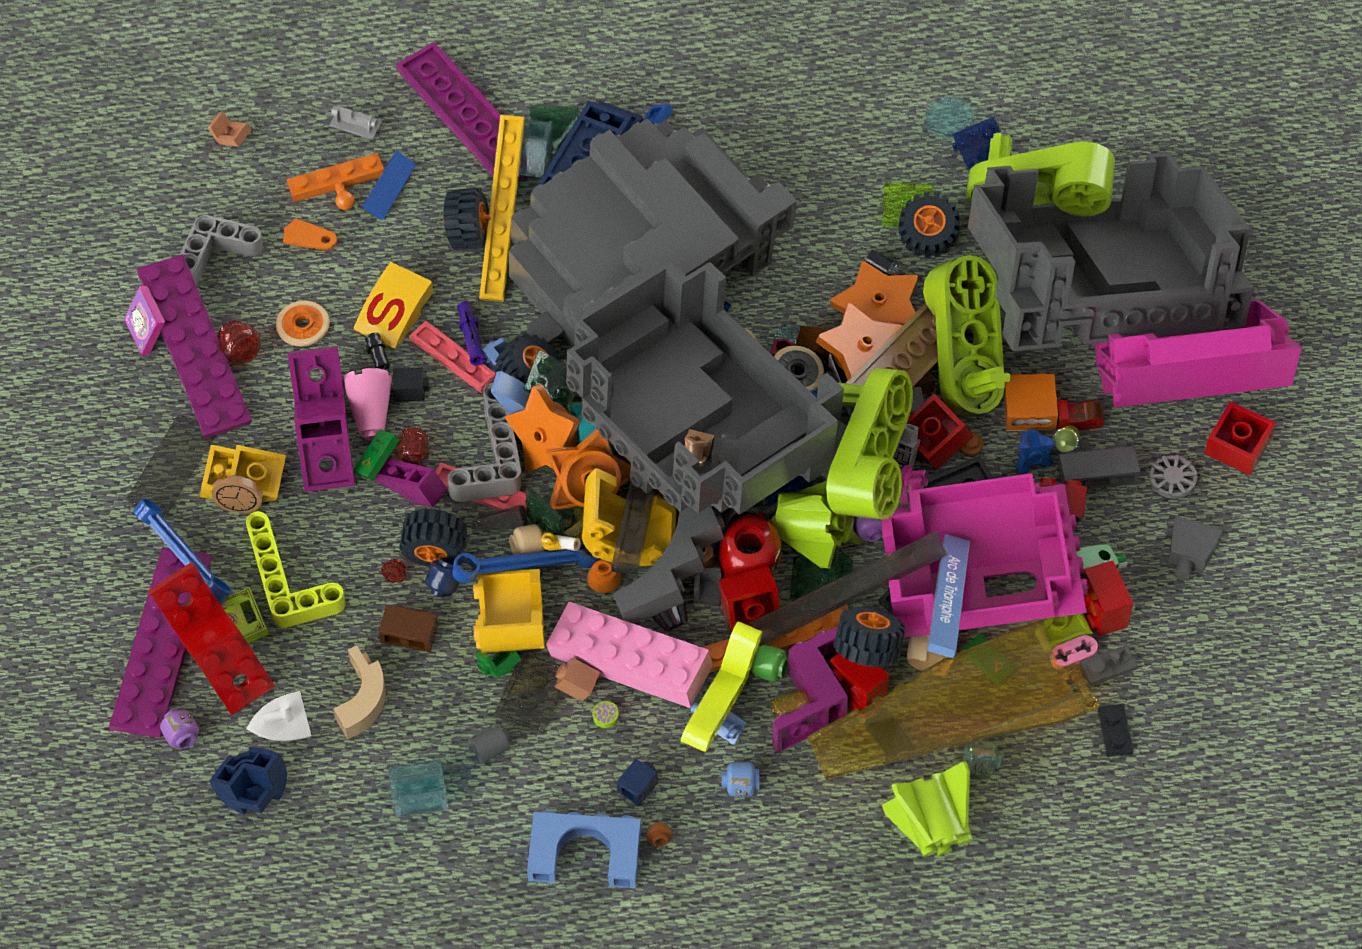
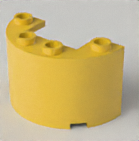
M598 468L594 469L588 475L585 483L582 533L585 547L592 553L593 557L611 562L615 567L653 566L662 556L674 535L676 507L657 496L641 506L609 492V490L616 487L617 477Z
M540 569L478 574V584H473L474 599H479L480 615L475 620L476 626H474V640L476 641L477 649H481L482 653L545 648Z

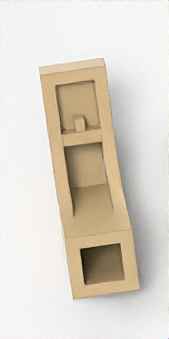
M357 645L348 649L351 664L362 681L361 688L354 698L333 708L336 721L347 740L362 733L374 723L382 711L386 696L383 672L379 662L371 663L367 653H361Z

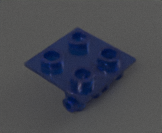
M995 117L952 134L955 140L952 143V147L955 152L960 151L968 171L974 165L988 160L991 138H993L995 133H1002Z

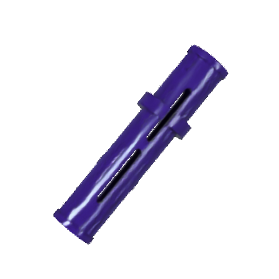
M463 301L457 305L460 318L459 328L464 334L470 363L474 366H479L486 360L477 329L479 323L477 318L474 317L472 304L468 301Z

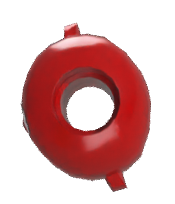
M758 511L757 515H744L734 521L725 530L724 537L719 545V567L722 577L727 578L765 566L769 567L773 575L778 562L781 560V538L777 527L765 518V513ZM750 545L757 547L760 551L746 554L741 552L740 549Z

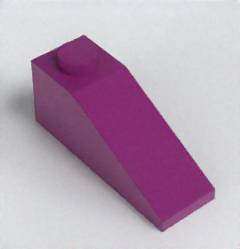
M389 458L374 479L410 501L432 508L447 490L434 469Z

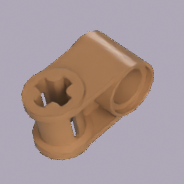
M689 429L688 434L685 436L684 447L699 460V467H702L712 454L715 435Z

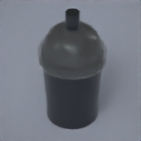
M873 249L864 261L887 276L903 275L904 273L902 266L897 260L894 261Z

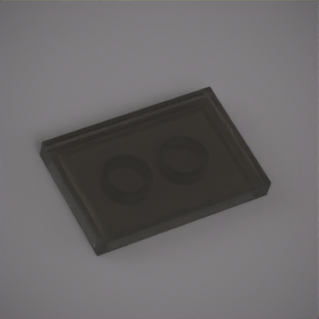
M522 650L520 655L521 661L516 664L494 715L496 718L544 733L562 692L555 688L558 680L555 675L560 665L567 662L530 650Z

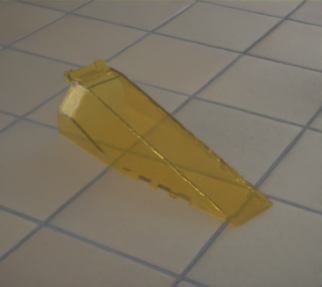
M1040 619L956 653L954 658H944L918 673L916 679L905 685L901 683L895 686V691L883 698L880 696L872 700L873 703L860 711L858 709L846 714L845 717L808 736L807 740L825 779L1016 732L1061 724L1086 714V711L1096 710L1100 703L1097 697L1092 695L1082 676L1083 671L1078 663H1073L1059 669L1048 640L1044 622ZM1065 680H1073L1078 692L1072 694Z

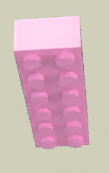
M568 602L546 643L552 659L566 664L570 659L575 658L598 670L601 677L691 708L713 666L708 649L572 602Z

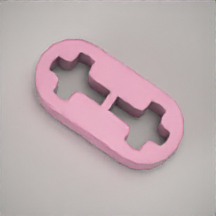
M1084 635L1056 646L1051 652V665L1057 670L1062 671L1078 666L1080 661L1096 656L1098 649L1097 641L1091 636ZM1082 644L1086 647L1091 646L1090 652H1087L1085 649L1081 650ZM1058 654L1067 656V661L1064 662L1062 659H1058Z

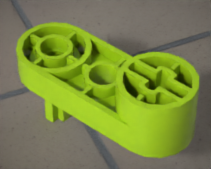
M995 133L993 138H991L988 160L974 165L968 175L966 198L972 204L974 185L985 184L987 168L1011 166L1014 171L1037 169L1039 173L1033 205L1055 204L1062 211L1071 215L1094 216L1110 207L1115 158L1109 149L1091 142H1074L1011 155L1012 137L1010 135L1003 136L1002 133Z
M972 255L958 257L936 266L927 275L923 289L926 305L936 318L939 385L942 399L950 410L966 417L990 412L998 406L1004 395L1005 383L1010 382V374L1004 373L1000 303L995 297L998 283L997 276L988 262L981 257ZM966 327L973 333L974 340L972 345L965 338Z
M875 368L868 375L864 385L839 383L844 388L842 406L855 408L831 464L827 477L826 491L829 506L835 514L884 520L894 514L901 496V470L893 456L909 419L913 401V389L910 377L904 370Z

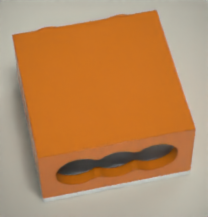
M1011 374L1010 382L1005 383L1003 395L1006 431L1030 429L1056 430L1058 409L1055 374Z

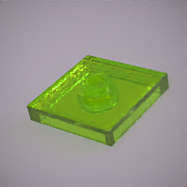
M884 182L882 226H899L901 210L903 207H906V202L909 199L913 201L914 196L917 194L923 197L924 192H929V196H932V184Z

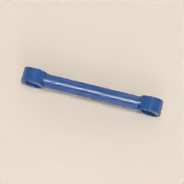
M142 498L134 508L133 513L141 521L152 527L185 566L193 562L219 604L223 605L232 593L231 588L210 572L161 516L163 514L161 508L151 500Z
M583 540L578 551L563 549L477 559L469 553H462L455 558L452 575L461 583H470L476 579L477 574L576 562L584 568H591L600 558H593V556H588L584 553L582 549L587 548ZM459 564H469L473 567L474 572L469 573V571L463 570Z

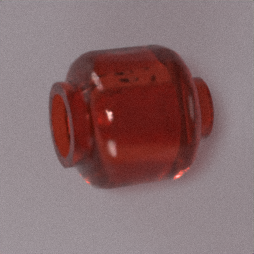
M405 428L397 436L400 439L396 445L397 457L400 460L420 465L422 460L429 457V437L425 432H422L421 428Z

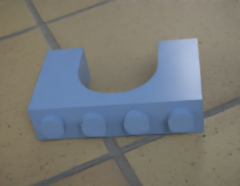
M550 810L534 812L527 867L528 881L555 883L558 855L564 844L575 837L592 836L605 843L610 851L609 887L636 888L641 819H636L632 816H622L621 818L609 817L605 814L588 816L578 812L558 814Z

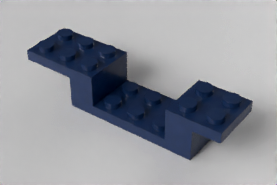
M588 100L538 185H544L558 172H564L577 160H583L590 155V142L596 135L603 134L608 130L615 136L622 135L629 131L635 123H641L643 116L603 101H599L597 104Z

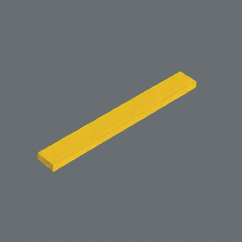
M500 115L489 210L491 219H488L480 300L504 302L509 251L511 248V218L515 213L525 117Z

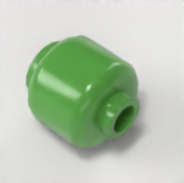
M762 645L758 648L753 660L752 672L757 678L776 682L787 675L789 658H787L786 652L782 649Z

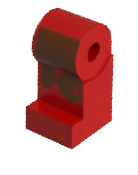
M1057 400L1058 431L1068 425L1075 426L1078 430L1096 429L1104 425L1102 406L1099 402L1087 401L1085 403L1067 404V400Z

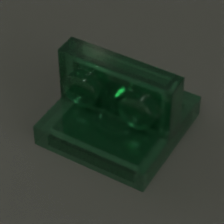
M530 106V147L536 154H557L578 119L579 107Z

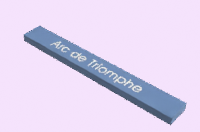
M945 534L942 543L927 650L954 658L970 541Z

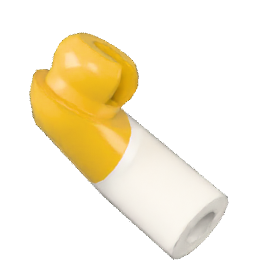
M545 533L541 537L542 547L548 551L563 549L578 551L581 545L579 538L553 535L552 533Z

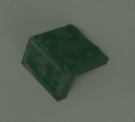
M538 351L523 390L531 393L533 386L542 384L552 401L559 403L567 411L570 410V404H572L576 393L566 383V363L542 351Z
M530 486L525 489L527 517L533 524H539L543 531L553 535L573 537L583 529V523L568 508L554 510L549 505L552 496L551 492L541 498Z
M839 547L835 549L830 569L820 568L803 555L795 556L793 558L790 601L797 603L828 595L838 605L846 603L850 605L853 560Z

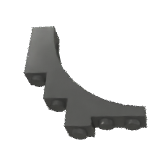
M711 506L700 513H697L692 507H687L679 513L678 524L672 540L659 560L632 584L613 593L624 621L635 624L684 603L681 593L685 589L681 580L704 571L701 561L705 559L701 548L720 541L724 537L721 529L725 527L720 513L714 514Z

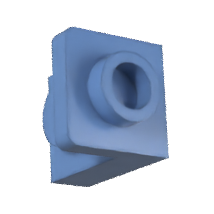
M503 337L488 343L483 348L486 359L485 363L493 371H495L497 357L506 348V341Z

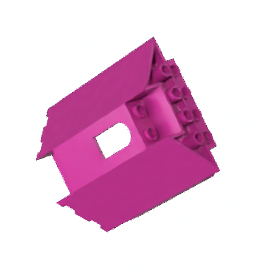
M1259 299L1251 300L1245 328L1167 337H1156L1153 333L1122 337L1119 333L1108 334L1109 342L1092 344L1096 350L1095 360L1098 373L1101 375L1103 394L1113 393L1114 408L1292 386L1302 346L1287 336V321Z
M1031 473L909 491L910 506L897 507L890 518L881 520L893 615L900 619L905 626L903 638L930 634L942 543L945 534L970 541L959 630L1086 613L1083 595L1088 594L1086 578H1080V573L1084 572L1082 557H1077L1076 554L1077 551H1081L1079 536H1073V530H1077L1075 514L1070 515L1065 484L1040 487L1039 483H1034ZM1029 573L1037 581L1036 586L1028 592L995 597L986 596L984 578Z

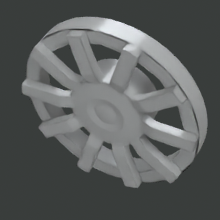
M1164 455L1153 463L1150 469L1149 480L1152 488L1158 494L1167 498L1177 499L1187 496L1194 490L1197 483V471L1190 460L1179 455ZM1169 461H1174V466H1171ZM1178 462L1183 464L1180 468L1177 467ZM1164 463L1167 468L1165 469L1164 467L1159 465ZM1187 467L1190 470L1189 472H1183V470ZM1157 469L1164 474H1154V471ZM1193 476V481H1190L1184 477ZM1163 478V481L1157 485L1155 479ZM1182 482L1190 485L1189 488L1185 490ZM1167 485L1169 491H1165L1161 487ZM1178 487L1181 491L1172 493L1173 488Z

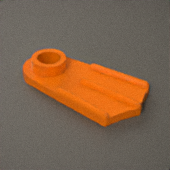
M295 218L289 225L284 227L283 242L293 246L330 250L337 244V237L332 231Z

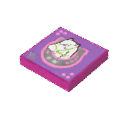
M139 286L124 320L141 356L150 354L165 324V320L148 286Z

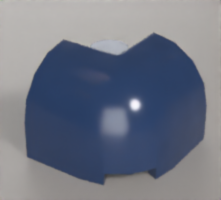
M250 747L248 752L240 753L235 757L229 755L209 782L218 798L234 811L245 814L247 810L262 813L272 799L279 801L282 797L287 783V770L280 753Z

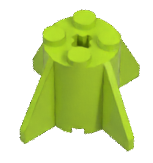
M827 481L799 492H781L778 496L776 515L772 517L771 522L777 527L783 542L820 568L830 569L836 547H841V543L851 542L861 545L862 540L853 531L854 517L835 514L831 510L827 500Z
M966 761L942 773L933 774V779L924 781V778H920L911 783H894L891 786L896 797L882 804L885 815L920 849L923 857L935 853L941 856L952 852L951 846L956 844L964 845L973 841L968 826L970 770Z

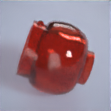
M233 320L227 322L220 328L217 334L219 348L231 363H247L254 359L260 350L261 340L258 332L251 325L241 321Z

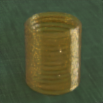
M801 689L790 694L788 693L785 696L771 699L770 706L772 714L776 719L775 714L777 717L785 713L790 714L809 701L805 692Z

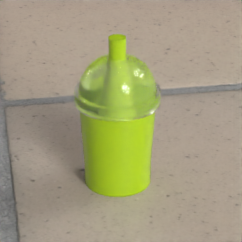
M1072 425L1059 429L1053 436V440L1056 442L1055 448L1062 453L1072 452L1078 445L1080 432Z

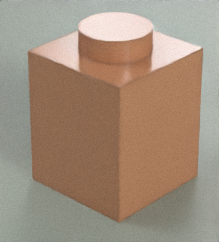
M572 658L566 664L562 663L555 675L558 678L555 688L583 701L591 694L600 672Z

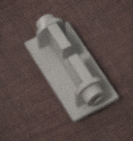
M338 105L332 108L331 114L334 117L329 126L373 140L382 124V120L376 119L374 115L369 116L359 112L356 113L353 110L343 108L342 105Z

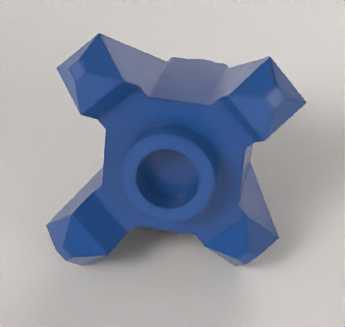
M1035 429L1025 431L1021 436V442L1017 445L1020 455L1016 470L1023 474L1029 472L1031 465L1042 464L1043 466L1050 467L1054 460L1048 451L1053 449L1056 442L1050 437L1041 435Z

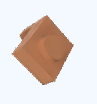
M219 112L208 126V130L217 143L239 147L251 131L247 123L231 122L224 112Z

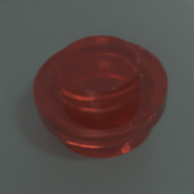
M391 559L381 567V572L387 581L391 583H401L404 581L406 567L401 561Z

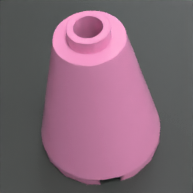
M378 368L362 369L363 374L355 375V371L345 374L342 378L343 387L359 435L369 441L374 439L379 429L385 431L392 385V375L388 376L387 370Z

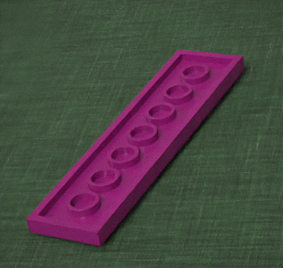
M435 42L397 63L396 70L493 177L501 114ZM524 139L522 142L518 182L544 167L543 160Z
M178 255L137 268V275L141 285L148 286L165 320L161 334L204 439L251 424V416L184 255Z
M162 547L150 589L185 566L168 547ZM193 551L203 564L210 569L213 559L212 554ZM150 593L147 596L109 728L112 731L161 738L160 724L170 709L186 648ZM182 593L178 597V602L184 603L188 601L190 593Z

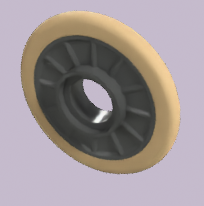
M788 346L774 355V358L809 391H815L818 388L819 377L824 375V367L820 358L813 351L802 346ZM800 366L804 373L802 375H795L791 372V367Z

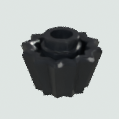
M684 601V603L652 616V618L665 632L671 631L688 621L686 603Z

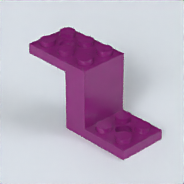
M338 346L288 352L295 402L294 423L304 491L355 486ZM314 368H318L323 372V376L315 380L309 376V372ZM323 458H329L334 464L329 469H323L320 467L319 462Z
M838 626L830 631L818 633L811 640L798 642L789 649L788 674L806 703L790 714L785 713L778 716L772 722V746L777 753L847 720L848 696L828 666L830 660L838 654L836 648H834Z

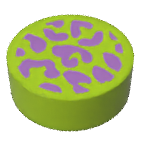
M602 701L593 708V721L597 726L610 728L618 722L619 710L614 703Z

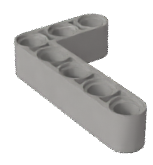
M202 215L195 220L180 255H184L197 286L214 248L247 256H257L263 251L264 245L261 232L255 226L210 215Z
M493 383L488 384L483 389V399L494 464L457 468L449 473V496L458 502L513 495L521 489V466L514 431L505 419L510 414L491 393Z

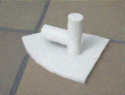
M300 691L278 697L263 706L254 715L246 729L260 737L275 741H291L310 737L311 732Z

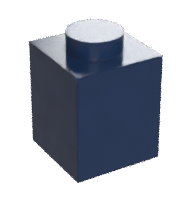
M635 759L618 779L617 792L637 806H640L658 784L656 769L648 762L642 763Z

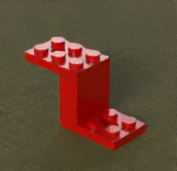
M190 562L148 590L231 716L275 687L249 644L219 604L193 562ZM182 593H190L188 601L184 603L178 602V597ZM245 675L243 683L239 685L233 684L236 676Z

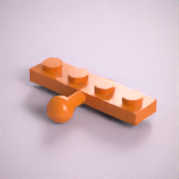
M378 153L289 178L286 181L294 202L336 190L335 202L337 207L341 210H349L353 207L355 199L350 192L346 191L345 187L379 178L384 167Z

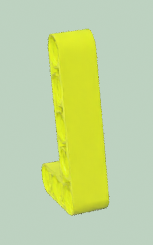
M263 512L251 513L246 519V526L274 624L280 628H288L342 612L346 606L345 596L342 587L337 583H327L290 594L269 518ZM271 568H274V569H275V570H273V571H269V572L267 571L268 569H271ZM275 590H281L278 593H273ZM333 597H336V598H337L336 600H333V601H330V600H329L330 598H333ZM307 604H312L311 607H304ZM282 611H288L285 614H279Z
M739 621L736 623L721 668L687 723L681 742L704 752L708 750L747 682L762 637V631Z

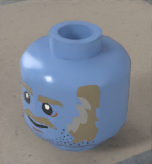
M730 762L727 766V771H722V787H727V792L732 797L753 796L755 790H759V769H755L752 762Z

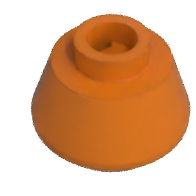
M605 560L595 562L587 573L588 585L599 593L614 591L622 581L620 569Z

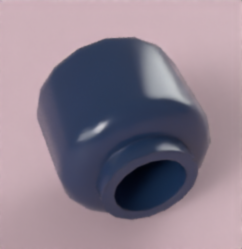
M440 557L439 560L431 562L425 583L431 589L432 594L445 597L446 594H453L457 591L459 581L452 575L455 560Z

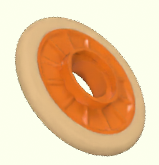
M297 301L289 304L279 313L276 320L278 335L286 343L294 346H309L317 343L326 335L330 325L329 315L321 305L312 301ZM303 319L309 321V324L303 328L296 325L298 321Z

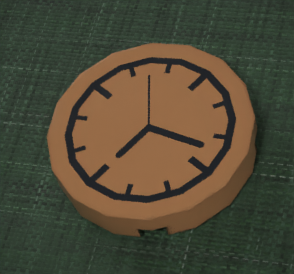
M232 475L227 476V479L224 480L220 478L213 484L212 499L216 505L226 511L251 513L261 506L263 491L261 488L259 490L256 487L257 484L254 481L242 476Z

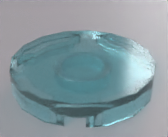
M942 97L936 99L926 110L927 127L936 136L947 139L955 136L956 138L961 137L972 126L973 112L970 106L959 98Z

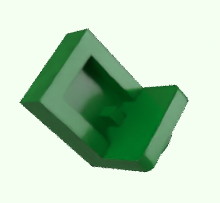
M479 651L475 654L479 661L477 663L479 670L485 676L490 675L497 679L503 674L510 673L514 670L515 665L521 661L516 651L499 652L492 658Z

